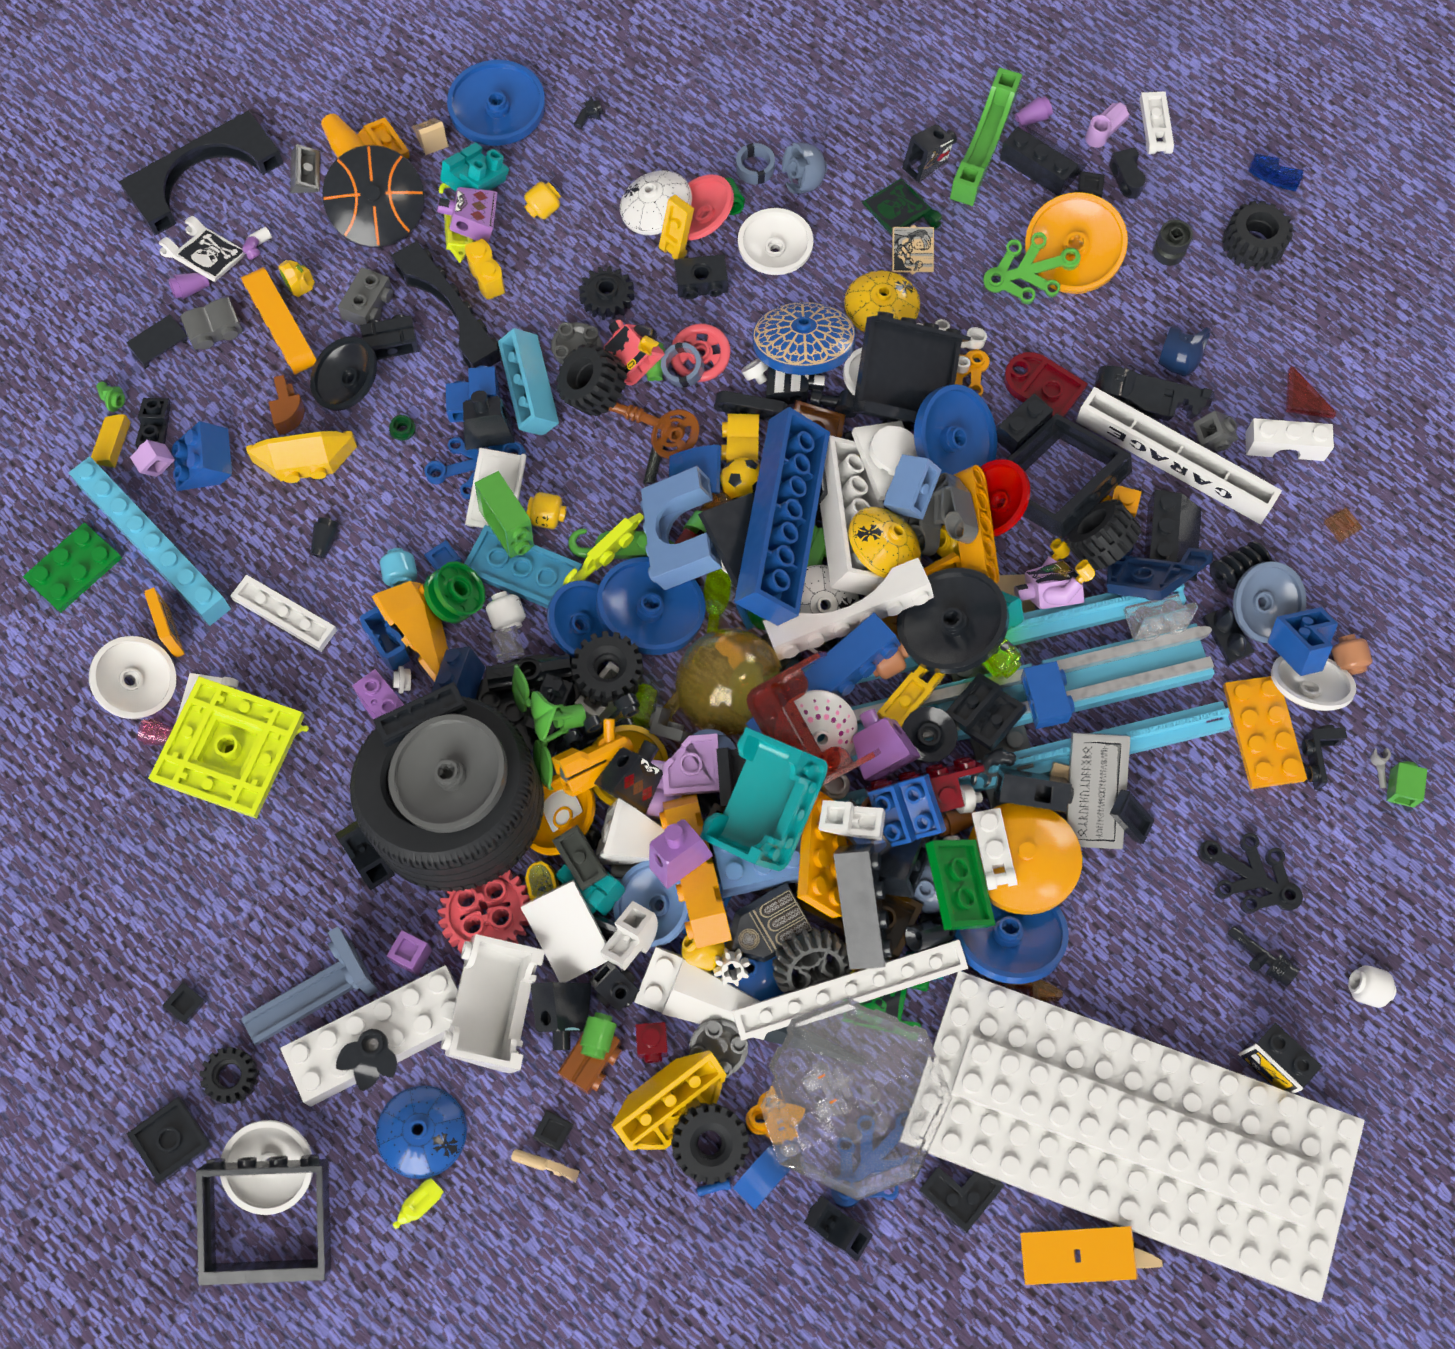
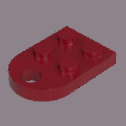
M1025 352L1013 357L1009 361L1004 374L1006 389L1012 396L1024 403L1029 397L1036 394L1053 409L1051 418L1056 413L1065 418L1088 387L1087 382L1047 357L1034 352ZM1017 366L1023 367L1026 373L1022 375L1017 374L1013 368Z

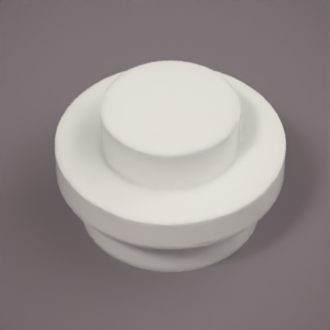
M399 666L398 671H393V688H398L399 694H403L404 691H410L411 670L404 669L403 666Z

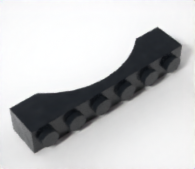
M415 241L391 255L394 268L407 286L418 288L434 295L452 311L459 324L460 336L458 347L461 358L469 368H476L478 366L491 367L501 361L498 341L495 337H489L487 334L488 330L481 319L476 320L470 304L467 301L463 302L461 300L459 290L454 283H448L443 268L433 263L434 259L426 247L423 249Z

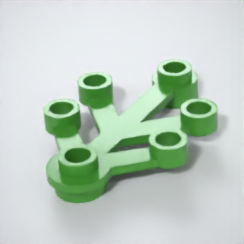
M1037 232L1032 236L1031 246L1018 268L1008 271L1014 257L1019 256L1022 251L1020 241L1011 240L1007 244V252L999 266L991 268L985 273L983 279L984 286L990 292L999 293L1004 290L1018 297L1023 304H1031L1035 299V291L1030 287L1022 289L1011 282L1022 279L1045 291L1047 296L1055 297L1060 292L1059 282L1056 280L1047 281L1036 274L1058 267L1069 271L1074 270L1080 264V253L1075 248H1067L1062 251L1060 256L1033 263L1039 251L1046 246L1047 241L1044 233ZM1036 238H1042L1044 242L1038 245L1034 242V240ZM1012 245L1019 247L1016 252L1010 251L1009 248ZM1073 254L1075 259L1068 261L1066 255ZM993 276L1001 278L998 283L992 282L991 279ZM1050 285H1055L1057 290L1050 292L1047 288ZM1029 292L1032 294V298L1024 299L1023 294Z

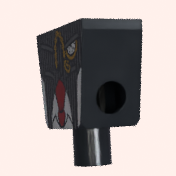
M935 124L913 135L909 142L902 169L920 183L947 162L951 147L957 142L956 134L952 130L945 131ZM920 161L921 164L917 167V173L911 168V166H913L916 162Z

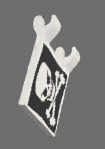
M190 216L185 220V223L188 224L185 228L186 233L194 237L181 248H178L167 237L159 242L163 246L159 250L162 256L178 260L213 282L222 277L246 254L243 253L242 248L204 227L194 216Z

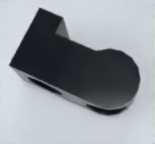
M1136 147L1114 152L1109 163L1121 193L1130 199H1135L1141 195L1146 182L1144 173L1136 165L1139 157Z

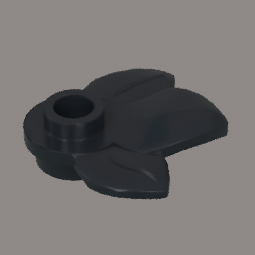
M369 1029L360 1035L358 1041L348 1043L342 1048L336 1061V1069L354 1070L357 1086L361 1091H365L375 1085L380 1075L393 1078L398 1063L396 1055L388 1048L387 1036L380 1030ZM376 1039L378 1047L371 1051L369 1049V1042Z

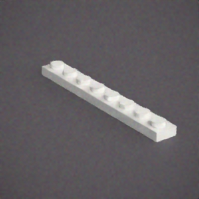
M956 939L890 960L883 968L861 969L732 1010L740 1040L742 1041L968 969L960 940Z

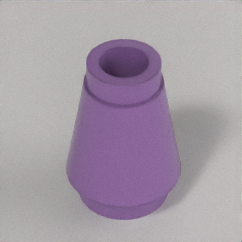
M1037 97L1019 112L1015 113L1014 116L1015 120L1019 122V126H1026L1048 120V116L1053 114V110L1047 97Z
M198 272L176 274L174 278L168 279L175 299L181 297L185 299L205 287H209L208 278Z

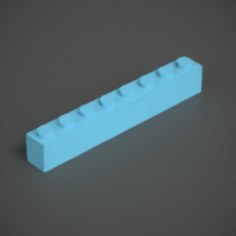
M90 456L68 472L83 492L209 626L231 609L224 597Z

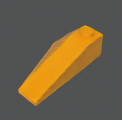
M408 581L375 593L372 598L384 619L390 626L397 625L404 634L401 640L406 647L410 646L411 649L419 653L418 662L435 682L448 646L441 619L427 605L424 596V583Z

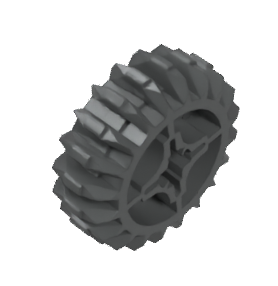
M815 926L811 933H808L804 928L799 936L792 933V940L790 942L782 940L784 949H776L777 958L772 960L774 967L773 976L777 981L778 988L784 994L852 972L849 968L846 943L836 933L831 934L826 928L820 932ZM828 953L832 955L831 963H828L826 959ZM793 968L797 969L799 973L797 978L792 976Z

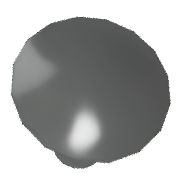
M563 322L559 325L552 338L551 351L555 359L563 365L564 358L568 357L573 349L577 350L579 345L584 344L586 346L587 343H592L602 348L601 338L595 326L581 322Z
M711 1019L702 1023L693 1032L689 1043L690 1055L710 1050L727 1074L726 1078H728L744 1064L748 1054V1040H740L737 1026L734 1022L726 1019Z

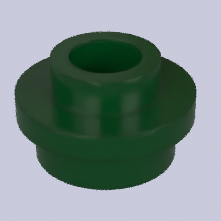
M398 415L392 419L389 431L394 439L404 441L414 435L416 426L410 417ZM401 426L407 427L404 431H398Z

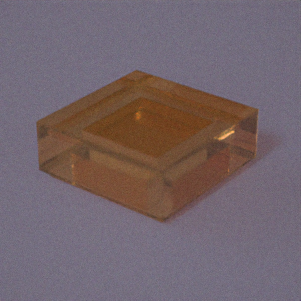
M1347 507L1323 522L1339 543L1363 528Z

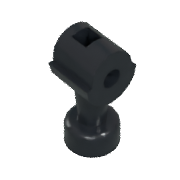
M813 388L811 405L835 408V412L844 414L845 419L853 418L857 415V413L852 412L854 395L849 389H844L839 396L823 395V390Z

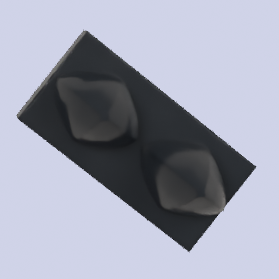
M1228 606L1204 615L1202 619L1205 625L1212 629L1211 635L1228 665L1253 655V648Z

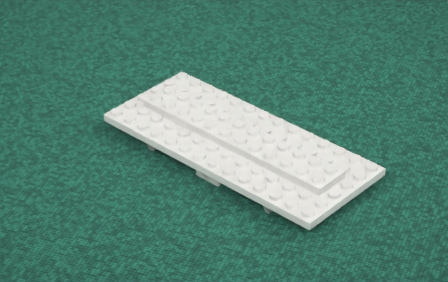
M959 971L957 972L901 1143L1119 1227L1132 1226V1231L1310 1300L1321 1302L1365 1120Z

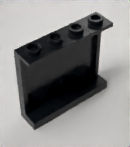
M878 312L876 316L867 317L852 412L895 422L902 421L904 424L915 426L918 410L927 395L937 388L955 385L962 342L970 341L971 337L961 335L962 331L958 329L947 328L944 331L940 330L937 324L924 323L919 325L916 324L917 320L913 318L902 317L899 320L893 318L894 314Z

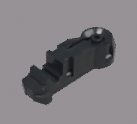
M1118 366L1099 367L1095 381V387L1148 417L1164 421H1170L1174 417L1176 408L1180 405H1183L1182 410L1187 411L1186 418L1193 419L1201 411L1211 406L1215 395L1212 389H1200L1146 376Z

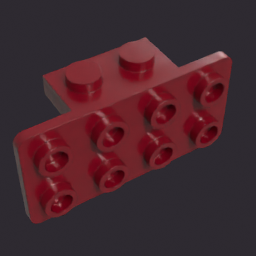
M963 757L953 760L954 765L943 767L942 764L928 766L925 768L926 772L915 774L914 771H908L898 774V779L887 781V778H880L870 781L871 786L866 787L865 792L868 795L867 792L928 774L940 812L965 806L958 778L983 772L985 768L983 764L975 761V759L970 760V757Z

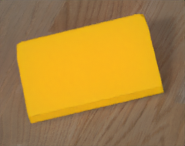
M118 414L104 418L91 458L98 465L115 468L131 423L126 415Z

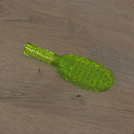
M721 568L708 573L704 585L705 609L709 613L705 643L707 647H716L719 617L725 611L730 597L731 580L729 575Z

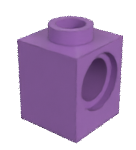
M401 930L387 957L393 964L418 976L432 949L426 942Z

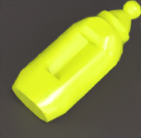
M432 1178L425 1180L405 1199L399 1211L397 1221L393 1222L394 1228L398 1229L401 1224L410 1223L421 1218L441 1198L444 1191Z

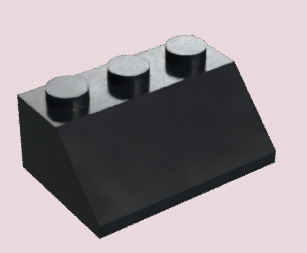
M1017 126L1004 141L1000 155L1001 161L1057 196L1062 195L1078 177L1080 171H1083L1087 166L1086 162L1028 126Z
M1155 489L1148 502L1144 558L1180 562L1188 548L1199 549L1202 509L1182 493ZM1195 574L1189 580L1197 581V574Z

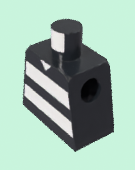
M768 366L766 398L783 401L787 404H795L796 400L807 403L808 390H813L814 388L824 391L825 375H794L777 371Z

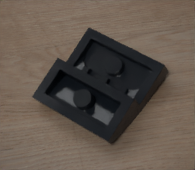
M978 673L948 708L946 713L952 717L958 728L992 752L1027 709L1026 705L1003 692L1001 685Z

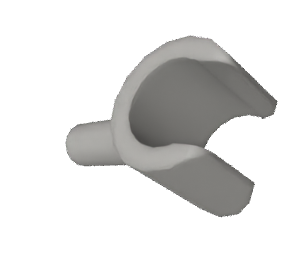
M1375 748L1370 756V760L1378 771L1379 787L1387 788L1385 764L1390 759L1391 752L1388 748H1385L1382 752L1384 758L1378 756L1377 749Z

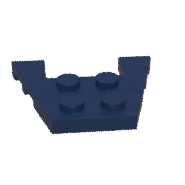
M1132 547L1120 560L1108 566L1107 592L1123 597L1133 596L1147 600L1162 601L1213 561V550L1188 548L1180 562H1171L1130 556L1133 551Z

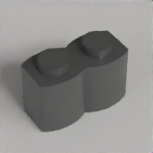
M229 298L217 299L205 307L191 309L180 316L189 341L195 350L199 348L202 350L209 349L215 342L223 339H235L238 334L243 332Z

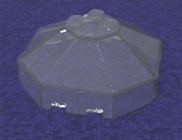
M851 998L842 999L791 1019L786 1029L788 1034L782 1046L777 1047L769 1063L770 1071L775 1078L760 1106L779 1164L857 1201L917 1178L953 1098L926 1029L902 1023L897 1017L877 1009L873 1011L861 1006L858 1001ZM825 1074L824 1077L818 1079L819 1076ZM837 1099V1101H835V1102H833V1103H831V1104L829 1103V1102H831L832 1100Z

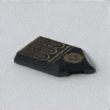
M787 882L735 911L730 930L732 940L727 941L725 948L733 952L739 948L742 957L765 963L776 956V949H784L782 940L790 942L792 940V933L799 936L802 934L803 928L808 933H811L813 927Z

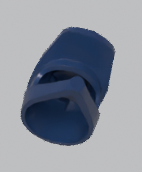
M1171 325L1158 364L1172 373L1183 377L1189 376L1202 361L1204 350L1210 337V328L1206 327L1196 335H1187L1182 333L1178 326Z

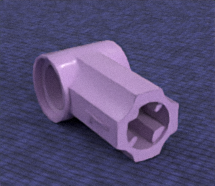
M1121 102L1112 103L1101 115H1096L1092 118L1085 135L1088 145L1096 148L1102 147L1107 142V139L1128 120L1130 114L1124 104Z

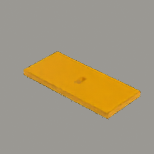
M1132 1226L1020 1233L1025 1285L1138 1279ZM1076 1249H1080L1081 1262H1076Z

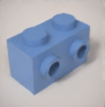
M902 454L899 464L896 466L890 487L886 492L883 505L898 515L923 520L942 469L928 458Z

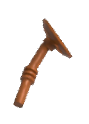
M616 402L613 408H609V411L624 415L627 420L631 418L633 422L636 420V423L643 422L652 426L651 443L653 449L663 458L669 459L673 454L693 448L698 440L699 423L696 417L687 410H671L658 418L644 412L643 408L639 410V407H634L632 404L626 406ZM674 415H682V416H684L685 418H684V419H681V418H679V417H672V418H670V417H671V416H674ZM691 426L690 435L687 441L684 442L682 438L685 434V427ZM658 429H659V430H661V432H660V436H661V437L657 439V432H658ZM663 446H666V447H676V446H677V449H675V450H664V449H662V448H663Z

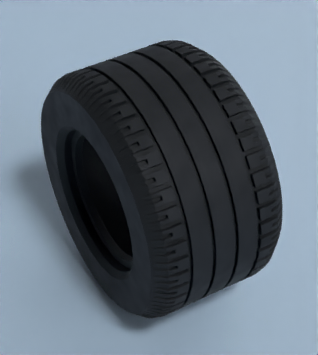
M462 696L467 710L458 715L469 716L485 724L503 745L508 764V775L504 791L494 808L479 822L460 831L438 833L422 829L409 821L396 807L390 794L388 780L390 763L401 741L385 747L376 727L367 736L364 744L361 745V750L356 755L350 778V799L356 821L384 862L396 874L412 884L426 889L442 890L445 892H453V890L464 891L465 889L469 890L477 886L480 887L483 884H488L489 881L492 882L494 879L499 878L498 876L504 875L505 872L509 871L508 869H512L518 863V860H521L526 854V851L529 850L533 843L532 841L535 840L544 811L542 781L527 744L518 728L496 708L480 700Z

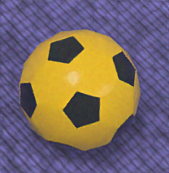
M740 457L731 460L725 465L720 475V487L728 500L732 501L755 492L760 469L759 462L751 458Z

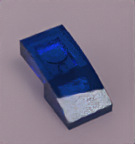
M1254 155L1248 172L1276 187L1291 191L1297 190L1303 178V170L1279 166L1280 158Z

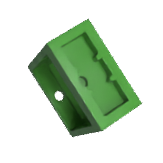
M497 471L474 482L479 511L510 559L516 555L527 553L534 547L531 519L500 472Z

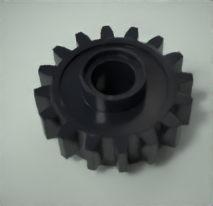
M601 266L598 267V273L590 270L589 278L583 277V285L579 286L580 303L584 304V311L588 312L591 310L592 317L595 318L598 315L602 317V320H605L606 317H611L614 320L618 314L625 315V308L631 309V301L635 299L634 284L630 282L628 274L622 276L620 268L616 272L612 271L611 266H608L607 271H603Z

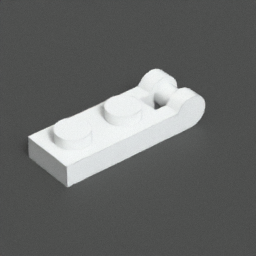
M1142 92L1139 100L1147 154H1155L1164 151V154H1172L1174 141L1166 92ZM1156 138H1162L1163 141L1157 142Z
M1001 808L972 813L988 890L997 889V886L1008 884V887L1017 885ZM1004 867V873L994 874L993 869Z

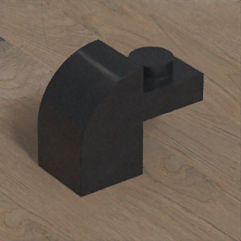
M357 821L335 833L336 838L350 857L370 891L395 875L364 835Z
M822 1196L809 1209L808 1216L804 1221L811 1232L856 1262L873 1236L861 1223L842 1213L835 1205Z

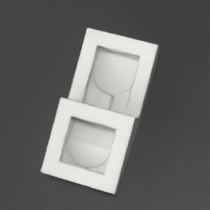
M823 800L819 830L849 837L882 840L886 812L883 808L854 806L852 802Z

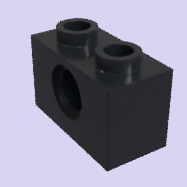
M724 254L674 259L678 298L695 299L701 295L718 297L723 293H728V276Z

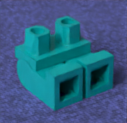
M475 142L461 150L460 153L457 152L443 160L440 180L455 192L459 187L490 191L505 182L509 168L503 164L504 157L502 154L492 149L485 156L482 154L483 148Z

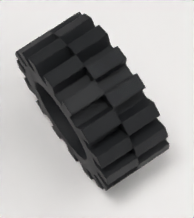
M239 1048L217 1049L218 1053H211L208 1056L211 1059L208 1062L204 1061L202 1064L205 1069L200 1071L199 1075L203 1078V1081H200L201 1087L205 1088V1094L210 1096L211 1099L223 1104H237V1101H244L248 1094L251 1095L254 1092L252 1090L254 1085L257 1086L258 1084L256 1078L259 1075V1070L256 1068V1061L251 1058L252 1056ZM230 1064L237 1065L241 1072L240 1080L232 1087H223L219 1081L221 1070Z

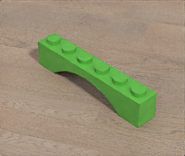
M999 67L972 142L954 178L950 199L970 206L974 205L1017 97L1022 74Z

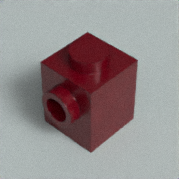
M666 1023L635 1024L638 1059H644V1063L662 1062L663 1057H668Z

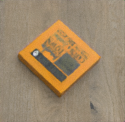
M155 588L146 590L144 594L160 640L174 657L177 658L185 655L170 608Z

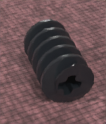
M1252 541L1246 546H1241L1238 550L1230 552L1229 555L1222 556L1219 560L1213 561L1210 564V576L1222 592H1226L1227 586L1231 589L1236 588L1240 578L1249 568L1258 563L1273 562L1263 545Z

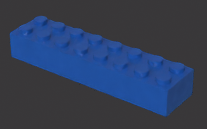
M791 407L770 418L768 422L734 603L777 626L799 616L830 436L828 430Z

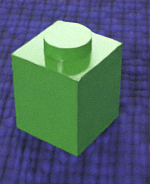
M1409 761L1399 762L1390 769L1386 801L1413 808L1424 801L1428 769L1418 767L1416 763Z

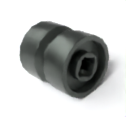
M1174 219L1165 222L1153 246L1154 258L1159 263L1168 266L1180 263L1193 238L1191 227L1182 220Z

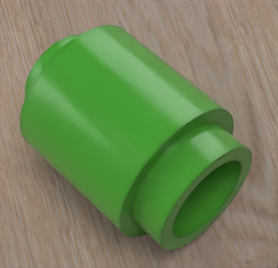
M595 1012L594 1017L588 1016L580 1046H582L581 1054L604 1060L605 1054L610 1051L617 1024L611 1022L612 1016Z

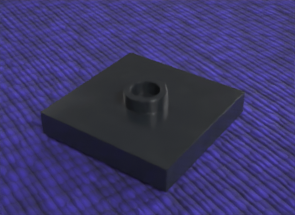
M180 1096L126 1133L157 1184L160 1185L213 1147Z

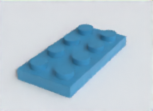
M487 525L482 529L464 563L477 573L482 582L547 609L554 593L564 586L563 582L568 573L574 568L577 569V572L582 568L581 563L537 545H534L527 553L516 555L510 559L490 526Z

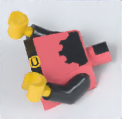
M616 320L609 325V330L613 337L604 345V349L618 357L621 363L625 365L626 369L624 372L627 373V379L624 380V383L626 385H634L665 355L658 346L657 332L642 324L624 325L621 320Z

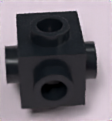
M609 961L589 979L591 985L598 992L595 997L607 1009L612 1005L618 1012L623 1007L630 1006L636 999V994L640 991L633 983L637 978L627 968L626 970H620Z

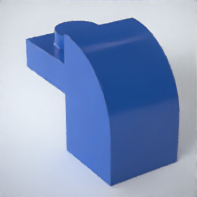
M774 1142L750 1166L734 1185L733 1189L749 1205L756 1209L800 1161L802 1156L788 1143Z

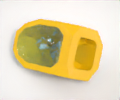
M540 860L531 864L527 869L525 880L530 901L559 887L555 871L547 863Z

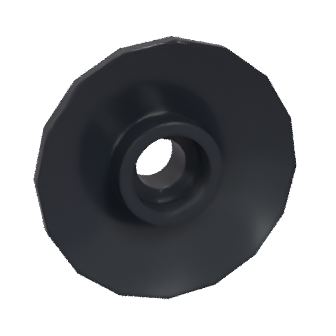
M932 706L921 707L911 712L903 723V731L921 756L917 760L927 763L939 762L948 757L956 746L958 739L957 726L952 717L942 709ZM930 732L933 735V740L926 741L923 738V733Z

